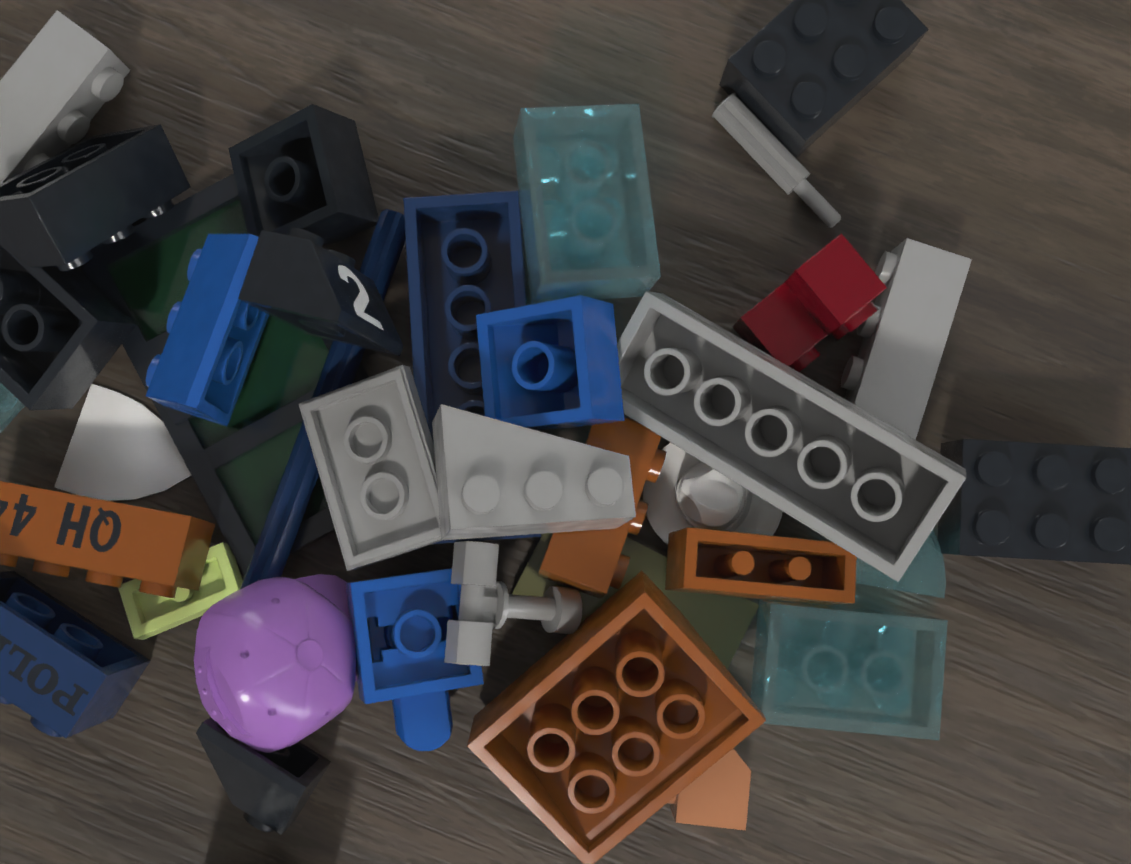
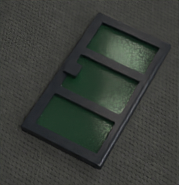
M234 173L175 204L166 213L149 218L134 226L135 232L128 237L114 243L101 244L90 250L93 258L81 265L86 277L137 323L122 345L147 391L149 388L146 385L147 370L152 359L157 354L161 355L169 336L167 332L168 316L173 305L177 301L182 302L190 282L187 278V270L193 253L197 249L203 248L208 234H248ZM270 315L227 427L163 406L152 400L244 575L247 572L303 422L299 403L312 398L333 340L305 334ZM361 362L353 383L369 377ZM320 476L317 478L289 556L335 531Z

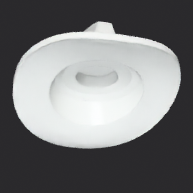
M671 442L662 449L667 451L662 469L656 483L646 480L643 488V502L649 504L646 512L649 523L667 545L669 533L687 527L773 536L779 526L783 511Z

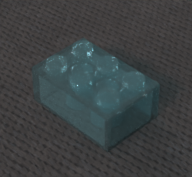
M639 104L521 108L513 135L531 304L579 295L594 299L642 297L661 277Z
M759 599L751 699L766 718L763 724L929 740L940 739L948 620L924 614Z

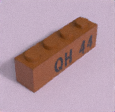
M0 481V565L16 567L19 557L35 559L32 571L68 578L71 567L87 569L85 581L121 588L124 577L141 580L139 592L175 598L177 587L199 591L215 527L214 523L188 515Z

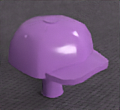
M324 574L297 579L286 577L263 579L235 591L213 604L203 614L196 634L194 654L196 684L204 708L210 717L217 721L231 737L252 749L270 753L294 745L340 714L350 704L357 676L356 644L353 624L349 618L345 585L347 582L336 575Z

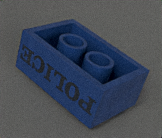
M15 571L0 572V703L14 704L32 716L30 722L35 728L53 737L63 736L68 738L114 718L151 660Z

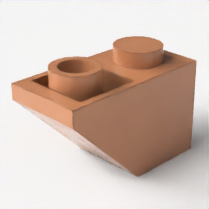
M734 748L668 802L671 804L670 809L675 823L746 830L751 770Z

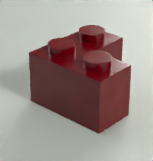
M841 233L797 268L783 284L745 313L734 324L733 328L744 341L800 372L821 355L814 346L828 334H831L838 341L877 312L879 309L872 300L887 289V287Z

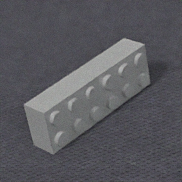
M645 292L617 343L625 415L899 582L966 479L965 468L663 293Z

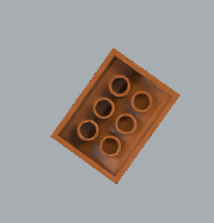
M641 570L587 617L573 634H568L474 716L467 747L583 864H594L766 721V718L682 612Z

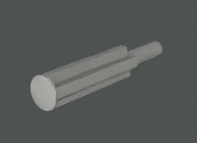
M736 93L724 99L713 112L712 118H715L787 195L794 191L829 228H833L841 220V215L806 180L810 175L808 170L736 96Z

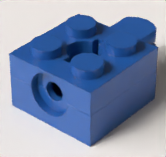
M452 568L345 583L349 618L353 624L356 644V676L359 698L364 704L392 700L396 733L408 747L417 751H432L441 747L449 740L453 729L449 690L484 684L482 666L444 662L448 620H458L461 585L451 584Z

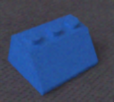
M208 234L203 248L197 249L193 253L187 270V278L190 282L182 302L177 301L173 305L168 316L167 332L169 336L161 355L157 354L152 359L147 370L146 385L149 388L146 397L163 406L226 427L228 426L269 317L267 313L238 299L259 239L258 236L252 234Z

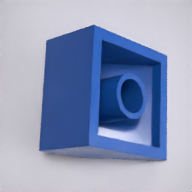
M579 295L476 315L484 412L486 417L533 430L572 428L625 421L613 303Z

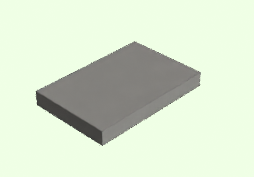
M401 365L299 403L347 571L356 570L442 541L434 444L410 367Z

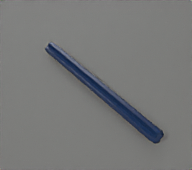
M384 209L380 213L359 272L374 281L382 300L385 298L406 241L404 215L388 209ZM333 341L312 398L352 384L366 348ZM304 421L300 427L240 589L259 580L281 577L319 476Z

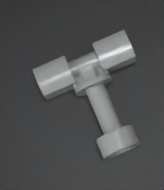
M473 541L454 542L451 584L461 585L458 620H448L444 662L460 665L490 666L492 629H500L507 618L541 620L544 630L548 633L573 634L578 629L582 618V599L580 593L575 588L551 586L545 591L543 597L509 594L505 583L496 581L499 544Z

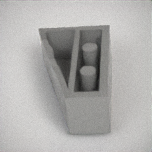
M440 405L432 422L441 540L616 529L636 517L629 456L450 406Z

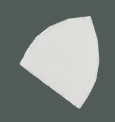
M91 384L54 487L79 496L106 501L135 500L163 492L190 477L191 473L164 422L142 403L119 392Z

